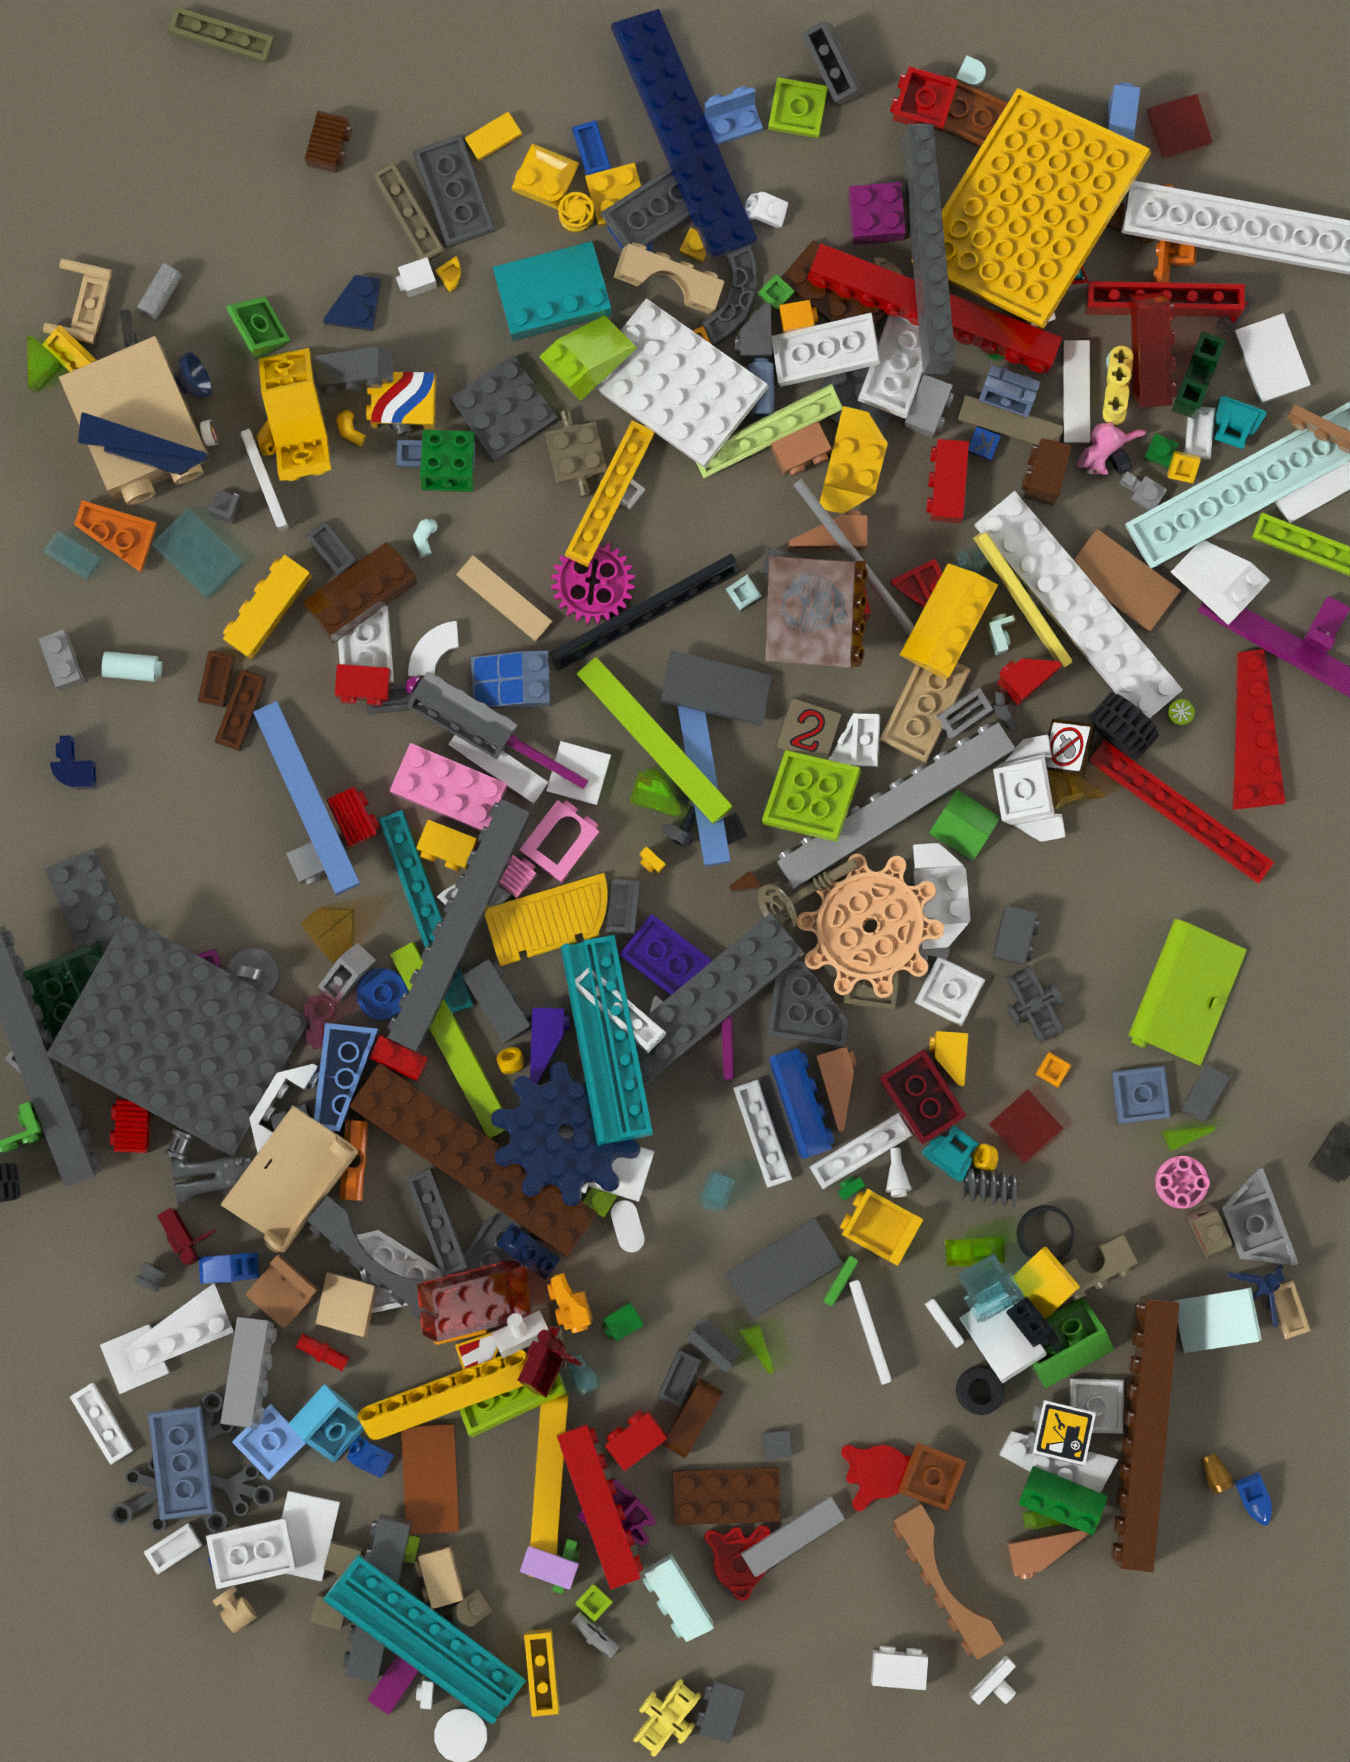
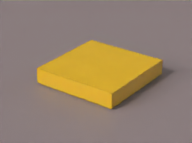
M1046 1246L1010 1278L1045 1319L1080 1288L1078 1283Z

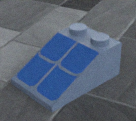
M522 651L471 657L472 698L476 701L485 703L490 709L551 707L548 651Z

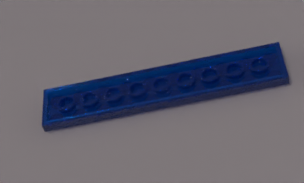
M656 9L613 22L611 29L708 257L712 258L749 244H754L757 241L755 232L660 10Z

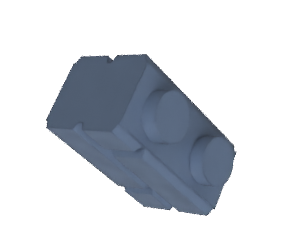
M991 365L979 401L1028 418L1040 382L1028 375L1022 376L1011 372L1005 367Z

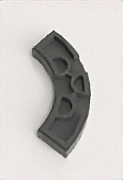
M751 244L727 254L732 275L728 297L715 314L702 321V325L713 346L723 342L739 328L753 305L757 289L758 272Z

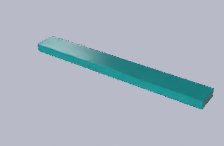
M400 810L378 819L421 939L426 948L427 945L432 946L435 936L432 935L439 921L443 923V919L419 852L416 849L404 811ZM460 967L444 998L452 1013L474 1006Z

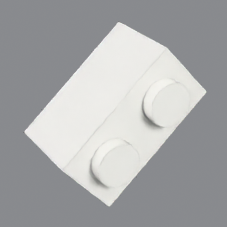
M880 1646L879 1650L873 1649L872 1686L926 1690L927 1654H922V1649L906 1648V1652H898L896 1647Z

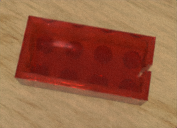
M1162 292L1130 294L1133 398L1141 408L1172 405V397H1176L1175 381L1172 382L1171 373L1176 370L1175 356H1171V346L1175 345V332L1170 329V320H1173L1175 316L1174 305L1170 304L1169 299Z
M513 1260L417 1284L419 1307L433 1314L437 1313V1316L426 1311L420 1312L423 1336L436 1342L507 1324L508 1317L515 1313L520 1314L522 1318L531 1315L527 1269L525 1265Z

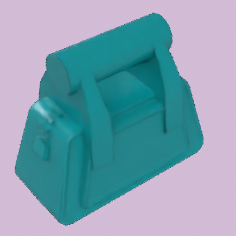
M1221 396L1217 401L1215 422L1219 425L1214 439L1243 449L1246 437L1254 435L1260 428L1261 422L1267 415L1266 411L1229 397ZM1226 428L1240 432V436L1237 437L1224 431Z
M953 1125L946 1137L941 1135L937 1139L935 1138L930 1141V1144L921 1151V1154L956 1182H962L972 1162V1158L969 1155L979 1143ZM954 1137L967 1148L962 1151L951 1140Z

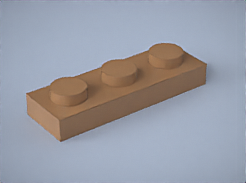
M1297 405L1291 408L1286 419L1291 421L1290 424L1294 428L1299 430L1307 429L1314 433L1315 438L1323 442H1328L1329 440L1337 444L1339 450L1350 454V431Z

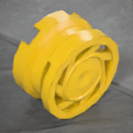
M571 192L560 201L558 206L559 220L565 229L574 233L583 232L593 224L595 218L594 205L586 194Z

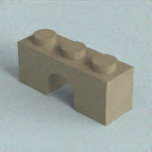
M1123 1234L1097 1246L1102 1256V1262L1100 1267L1093 1272L1084 1271L1076 1258L1061 1264L1080 1286L1069 1298L1075 1301L1087 1295L1086 1289L1094 1285L1096 1289H1099L1110 1283V1277L1116 1274L1122 1277L1134 1271L1132 1266L1138 1264Z
M333 1540L330 1543L324 1570L334 1572L340 1577L357 1554L365 1559V1556L362 1555L364 1548ZM319 1592L315 1599L310 1622L341 1630L344 1624H349L350 1620L324 1602L323 1597L326 1594Z

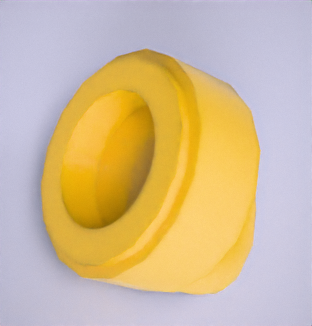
M508 1047L497 1055L499 1068L504 1074H514L524 1067V1057L519 1048Z
M985 1143L980 1144L973 1152V1165L984 1171H994L998 1163L997 1149Z

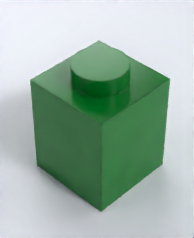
M630 1301L604 1317L605 1324L601 1327L609 1339L614 1337L617 1342L644 1326V1323Z

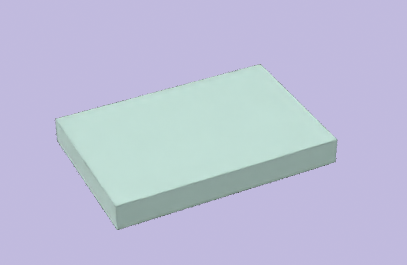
M1251 1288L1174 1300L1179 1302L1178 1326L1184 1353L1262 1340Z

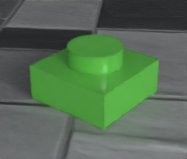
M777 274L758 292V295L766 303H770V306L776 312L779 310V305H784L795 294V291Z

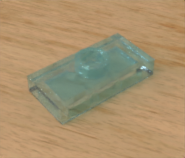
M58 530L43 551L46 555L86 581L89 580L102 560Z

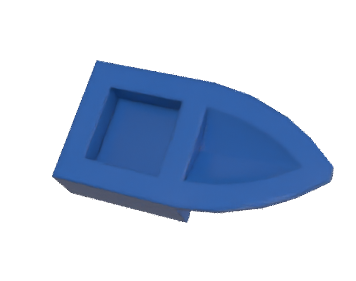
M1257 1472L1235 1481L1236 1488L1249 1515L1258 1523L1267 1526L1271 1519L1272 1504L1260 1473Z

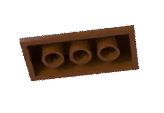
M385 542L302 601V603L331 642L334 643L374 615L382 607L388 605L416 585V576L400 554Z

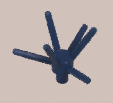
M1279 1265L1273 1274L1269 1273L1265 1276L1243 1272L1238 1274L1228 1272V1277L1257 1283L1259 1290L1253 1294V1300H1256L1262 1294L1268 1295L1267 1308L1271 1309L1273 1327H1277L1278 1320L1274 1292L1279 1289L1280 1283L1284 1281V1275L1281 1273L1283 1266Z

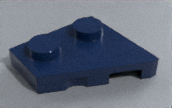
M354 275L324 317L323 323L332 326L373 331L381 280Z

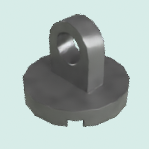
M247 948L239 951L231 958L227 967L228 973L268 995L275 990L279 981V968L276 961L269 953L259 948Z

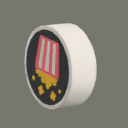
M212 420L202 421L200 423V431L207 447L217 445L218 437Z

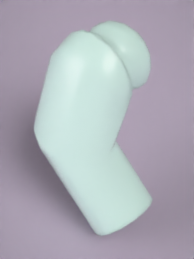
M426 518L420 521L413 535L419 557L432 554L427 539L431 533L437 530V522L434 519L428 520Z

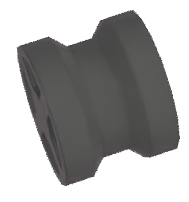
M144 1261L142 1264L143 1270L140 1275L136 1276L134 1281L149 1290L158 1292L161 1279H164L168 1273Z

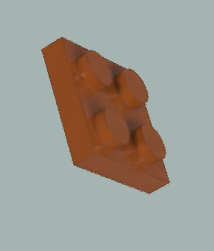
M917 1442L898 1492L948 1511L967 1461Z

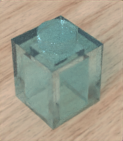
M710 1171L699 1199L704 1202L702 1207L716 1213L718 1208L724 1210L735 1180Z

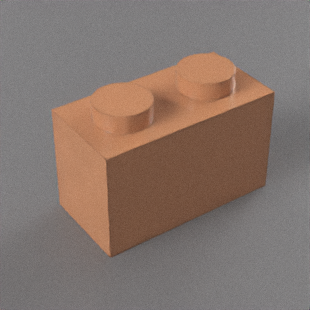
M818 421L771 443V451L784 476L791 474V476L798 475L805 470L804 466L811 463L818 465L829 459L828 455L831 454L832 449Z

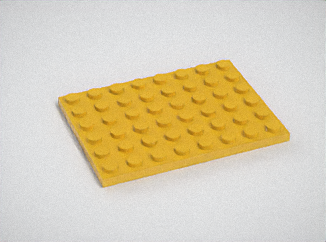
M1017 88L942 210L948 282L1044 328L1151 154L1150 148Z

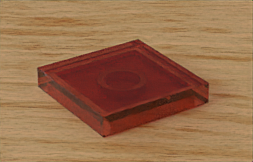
M1197 94L1148 108L1147 113L1162 159L1212 144L1213 141Z
M1028 1089L988 1124L1023 1164L1063 1129Z

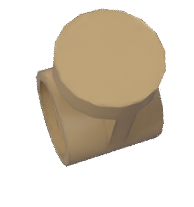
M233 1585L212 1602L215 1606L219 1604L223 1606L224 1609L220 1611V1615L227 1627L236 1634L255 1620L257 1615L253 1607L243 1596L238 1599L235 1597L234 1593L237 1589Z

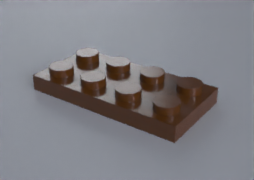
M813 240L783 274L781 279L803 301L810 300L811 307H816L817 312L828 322L872 313L876 327L886 315L884 310L877 307L864 306L859 300L851 297H841L833 290L815 287L810 281L806 280L820 246Z
M779 1467L673 1471L675 1525L781 1522Z

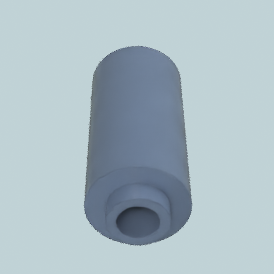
M755 358L753 363L748 364V371L767 383L769 387L749 412V417L761 419L775 412L774 364L769 362L767 358Z

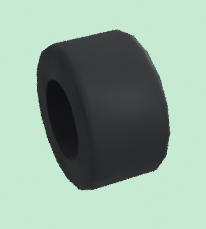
M982 1366L971 1367L964 1371L957 1380V1399L962 1407L972 1414H991L999 1408L1004 1400V1383H1001L995 1372L990 1368ZM978 1380L987 1382L991 1390L988 1398L983 1401L973 1399L970 1394L971 1385Z

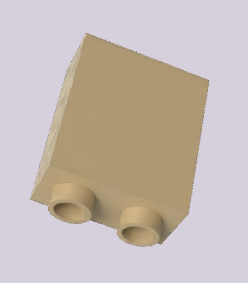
M155 336L59 377L79 426L81 414L84 412L208 454L182 391L176 383L166 354ZM88 445L107 491L116 501L124 498L127 505H135L150 499L156 494L153 485L172 477L176 485L190 482L204 473L201 465L198 464L180 476L104 452L105 447Z

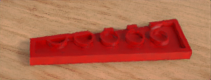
M1265 650L1238 652L1232 808L1235 811L1284 805L1286 802Z

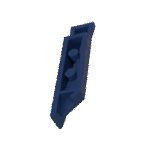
M84 412L81 414L78 443L105 447L104 452L180 476L188 472L192 467L202 462L206 463L209 460V456L205 452Z

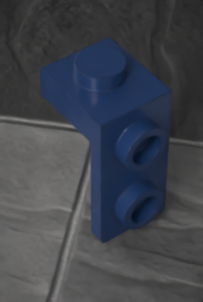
M513 1223L496 1244L543 1279L549 1276L560 1260L558 1256L532 1239Z

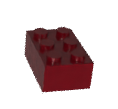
M924 1049L878 1078L920 1145H923L967 1117Z

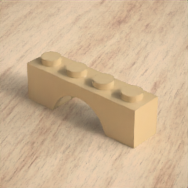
M639 243L628 244L623 248L614 278L639 286L650 276L664 275L673 279L680 286L686 306L706 314H710L715 310L724 284L723 280L718 279L717 274L710 271H697L694 269V265L681 261L677 263L670 260L671 257L665 253L656 252L654 254L647 251V247Z

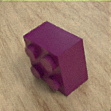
M901 182L849 186L848 202L852 245L904 241L906 231Z

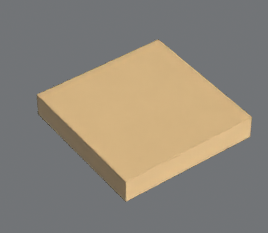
M331 1271L327 1272L316 1324L366 1337L378 1286Z

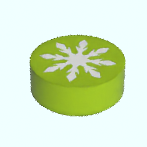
M1185 699L1174 701L1167 711L1170 722L1177 726L1187 725L1192 721L1195 714L1193 705Z

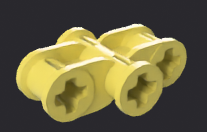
M1126 346L1113 348L1109 357L1108 385L1105 392L1103 418L1106 422H1111L1114 425H1119L1125 420L1128 407V386L1131 379L1133 353Z
M681 1678L670 1689L663 1701L659 1700L653 1691L639 1709L641 1713H647L650 1718L637 1732L633 1741L635 1743L640 1742L651 1751L650 1755L653 1757L659 1753L672 1734L678 1738L677 1742L682 1744L695 1727L694 1723H688L684 1718L696 1705L701 1694H695L683 1684Z

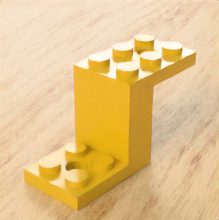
M309 348L258 358L261 394L276 448L277 471L280 481H294L302 476L311 474L322 475L326 471H330L331 461L328 434L314 382L312 358Z

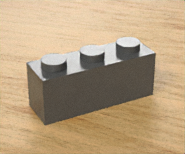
M822 21L802 33L835 103L845 105L865 93L832 24Z
M380 346L314 356L313 377L315 386L318 389L324 390V394L328 395L339 394V390L360 391L361 387L365 386L381 388L383 384L393 382V352Z
M488 959L462 975L503 1043H507L531 1027L529 1021L532 1020V1017L525 1006L519 1008L514 999L518 998V995L512 985L505 986L500 978L505 974L498 963L492 964Z

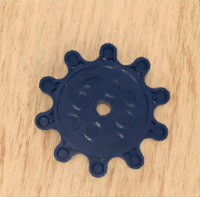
M557 1062L551 1066L550 1080L545 1085L534 1084L526 1076L517 1077L513 1081L512 1087L520 1099L519 1105L515 1109L510 1110L497 1109L491 1115L492 1124L507 1130L511 1137L509 1144L495 1152V1162L502 1167L512 1164L524 1167L526 1178L522 1183V1191L526 1196L535 1197L545 1186L555 1185L562 1193L563 1202L572 1207L577 1206L581 1202L582 1187L586 1183H597L608 1192L617 1190L620 1179L612 1169L613 1162L620 1157L636 1158L640 1153L641 1147L633 1139L597 1146L586 1082L579 1083L574 1081L570 1076L569 1067L563 1062ZM566 1125V1127L572 1129L574 1134L570 1138H564L559 1134V1129Z

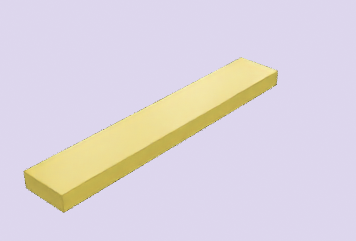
M982 532L973 537L1053 659L1059 661L1062 664L1061 667H1066L1072 663V659L988 533Z

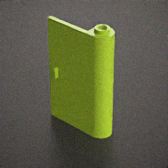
M1174 919L1128 1036L1132 1038L1131 1043L1142 1048H1146L1147 1044L1155 1046L1201 1066L1247 949L1190 923Z

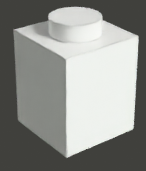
M427 257L398 267L400 276H397L396 280L400 291L406 290L408 298L438 288Z

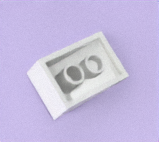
M1205 540L1197 544L1171 571L1175 577L1228 625L1270 581L1251 562Z

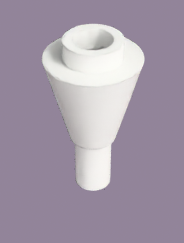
M891 1148V1166L885 1192L891 1193V1197H905L907 1192L912 1189L902 1165L901 1148Z

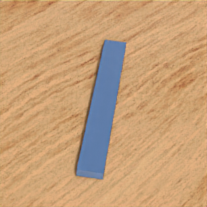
M275 701L254 711L253 713L335 894L338 896L361 885L278 702Z
M678 706L685 754L718 790L705 712ZM694 804L704 867L730 863L723 817L713 825Z

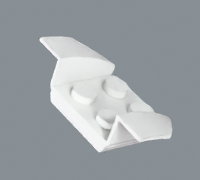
M1048 734L1023 739L1007 760L993 769L1002 821L1016 826L1040 842L1066 837L1062 814H1054L1045 762V759L1052 758Z
M939 843L913 845L915 865L913 868L914 886L921 882L929 881L936 887L935 897L924 905L923 913L926 918L943 923L945 928L941 938L923 941L921 943L922 949L948 948L971 921L966 868Z

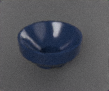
M191 352L181 356L177 364L176 373L174 374L176 383L184 394H189L199 399L210 396L212 385L202 362Z

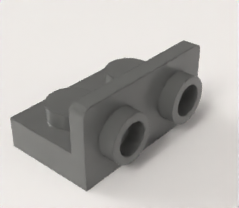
M702 1317L686 1335V1338L724 1373L733 1366V1362L742 1353L733 1342L705 1317Z

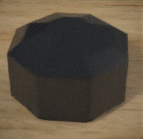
M1119 448L1109 456L1111 464L1119 475H1123L1131 470L1130 458L1123 449Z

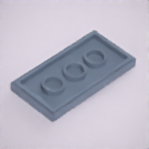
M202 1406L148 1413L160 1520L214 1513Z

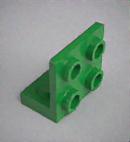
M423 430L420 481L423 491L473 492L475 433L473 431Z

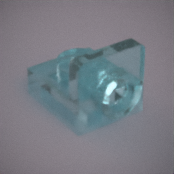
M961 550L957 555V565L960 568L979 573L990 565L981 550L972 556L974 561L970 560L964 550Z

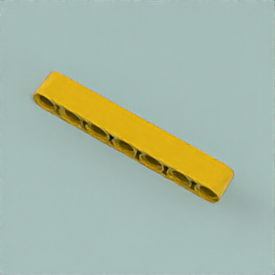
M523 1350L517 1351L505 1358L499 1356L375 1402L360 1410L357 1416L368 1437L371 1440H378L522 1387L524 1385L517 1380L528 1356Z
M569 1394L561 1395L540 1406L530 1546L557 1555L564 1466V1456L557 1439V1434L566 1431Z

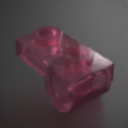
M308 996L309 1002L304 1003L305 1017L310 1018L311 1029L306 1030L308 1045L312 1044V1049L320 1050L322 1049L324 1038L323 1022L330 1021L335 1017L337 1007L327 997ZM321 1002H328L330 1005V1012L326 1016H320L317 1012V1007Z

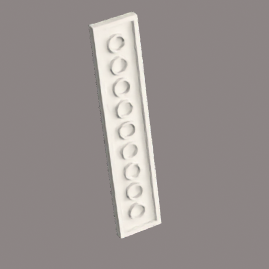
M1134 181L1126 194L1121 233L1350 275V220Z
M1015 491L975 523L974 526L980 533H988L1014 574L1116 694L1129 700L1148 718H1151L1183 690Z

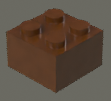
M1041 438L1038 445L1033 444L1027 465H1031V470L1027 469L1021 486V490H1025L1024 498L1054 506L1061 491L1072 445Z

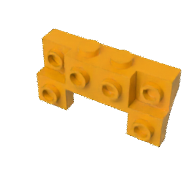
M565 1273L554 1275L547 1287L551 1300L556 1299L557 1305H559V1308L555 1310L558 1325L564 1324L565 1330L571 1329L572 1333L587 1330L588 1325H591L593 1317L585 1290L574 1293L566 1280Z

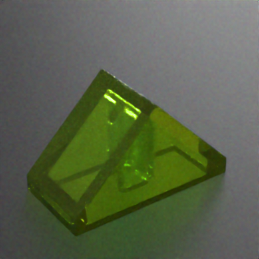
M27 336L28 388L33 393H37L63 365L33 336Z

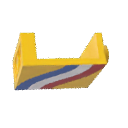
M393 372L392 383H385L381 388L367 387V394L371 395V405L366 407V419L371 420L373 428H378V424L423 425L424 429H435V373Z

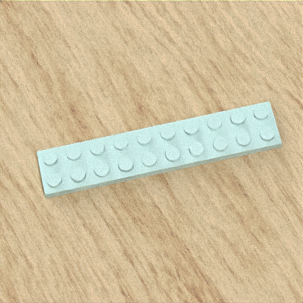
M1350 402L1322 416V418L1350 431ZM1307 429L1297 430L1129 521L1125 526L1150 569H1153L1349 462L1350 454L1337 448L1338 445L1329 440L1328 442H1323L1315 438L1314 433Z

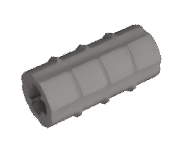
M163 263L152 283L149 284V288L145 295H143L137 309L150 318L157 320L174 289L177 288L182 274Z

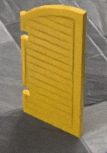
M601 873L487 908L484 916L499 965L503 966L520 961L518 952L524 950L527 952V957L530 958L561 948L560 946L566 943L568 945L576 944L575 935L582 933L584 940L599 937L598 932L602 926L607 908L608 892L605 874Z

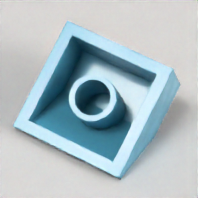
M325 1384L289 1422V1425L302 1441L333 1463L364 1431L357 1417L359 1412Z

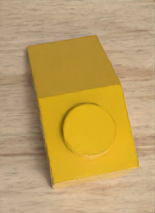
M936 1031L934 1037L930 1036L929 1052H933V1059L957 1087H963L965 1084L968 1033Z

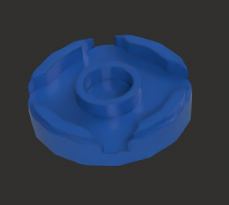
M386 968L374 969L365 974L360 980L357 987V1003L361 1010L370 1018L380 1021L390 1020L393 1016L399 1015L401 1007H398L403 994L405 992L409 994L403 978L394 970Z

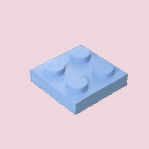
M272 1404L264 1410V1419L259 1424L258 1429L245 1428L232 1441L268 1480L306 1444L289 1425V1421Z

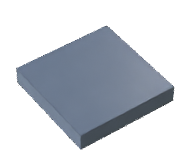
M1165 1065L1111 1072L1118 1124L1171 1118Z

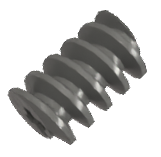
M970 1168L963 1182L962 1201H964L967 1194L970 1195L971 1202H974L977 1195H980L982 1203H985L987 1198L991 1197L992 1205H995L998 1198H1001L1002 1205L1006 1206L1008 1200L1011 1199L1013 1207H1016L1018 1196L1016 1175L1011 1174L1007 1180L1005 1173L1001 1172L996 1179L994 1171H990L986 1178L984 1170H979L975 1177L974 1170Z

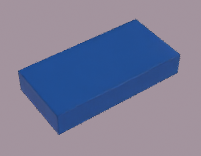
M594 120L572 127L586 175L611 169L597 121Z

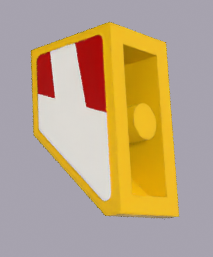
M495 1331L455 1344L463 1370L496 1358L499 1349L491 1334Z

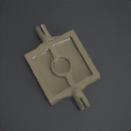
M564 410L560 412L564 426L559 430L545 432L544 435L556 484L566 482L578 483L581 497L590 496L592 493L588 480L594 476L605 474L607 471L596 423L574 424L571 410H566V413Z

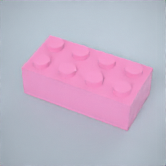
M410 743L390 788V792L392 795L481 832L484 826H489L492 817L489 816L495 802L500 803L501 799L504 798L508 785L505 782Z

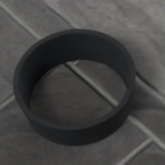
M1041 1205L1030 1209L1022 1216L1017 1226V1242L1021 1251L1030 1259L1034 1256L1024 1241V1228L1027 1221L1038 1212L1053 1211L1063 1216L1071 1229V1240L1068 1248L1061 1255L1055 1257L1057 1260L1062 1259L1070 1251L1074 1241V1228L1070 1218L1062 1210L1054 1206Z

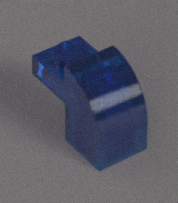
M70 735L59 736L60 742L56 743V757L60 758V762H50L53 775L58 781L72 789H97L96 763L92 760L75 761V738Z

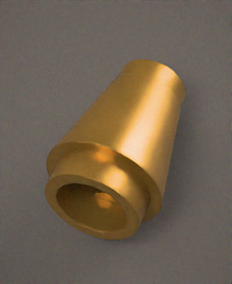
M1216 1453L1201 1459L1209 1489H1212L1215 1495L1234 1486L1232 1482L1234 1478L1219 1457H1217Z

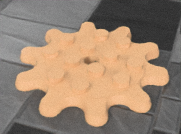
M853 854L849 857L848 861L854 858L858 868L849 872L844 880L840 882L833 881V885L830 886L828 884V888L823 887L822 891L817 890L816 892L822 898L820 908L814 912H803L797 917L798 927L803 931L815 933L818 938L816 947L806 954L805 964L812 970L819 969L824 965L834 966L837 971L834 989L840 995H848L858 981L865 979L872 983L874 992L878 997L887 998L893 992L892 978L897 971L906 970L915 977H921L928 971V963L921 957L919 947L925 940L941 938L945 931L943 923L938 920L928 919L923 913L924 905L935 897L936 887L929 881L921 882L916 886L907 885L903 879L906 862L900 856H893L888 860L883 870L874 872L867 866L866 858L863 855ZM869 920L877 921L878 926L874 933L865 932L864 926Z

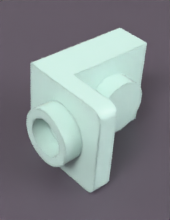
M1006 613L992 617V622H989L986 626L995 656L1005 654L1008 651V645H1011L1007 630L1003 631L1002 627L1013 624L1015 618L1014 615L1007 617Z

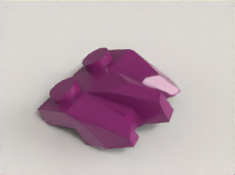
M613 1476L612 1480L617 1491L613 1498L616 1505H622L626 1517L625 1520H622L625 1531L630 1529L636 1543L641 1546L645 1545L650 1541L643 1532V1526H652L657 1522L648 1508ZM582 1510L577 1516L587 1525Z

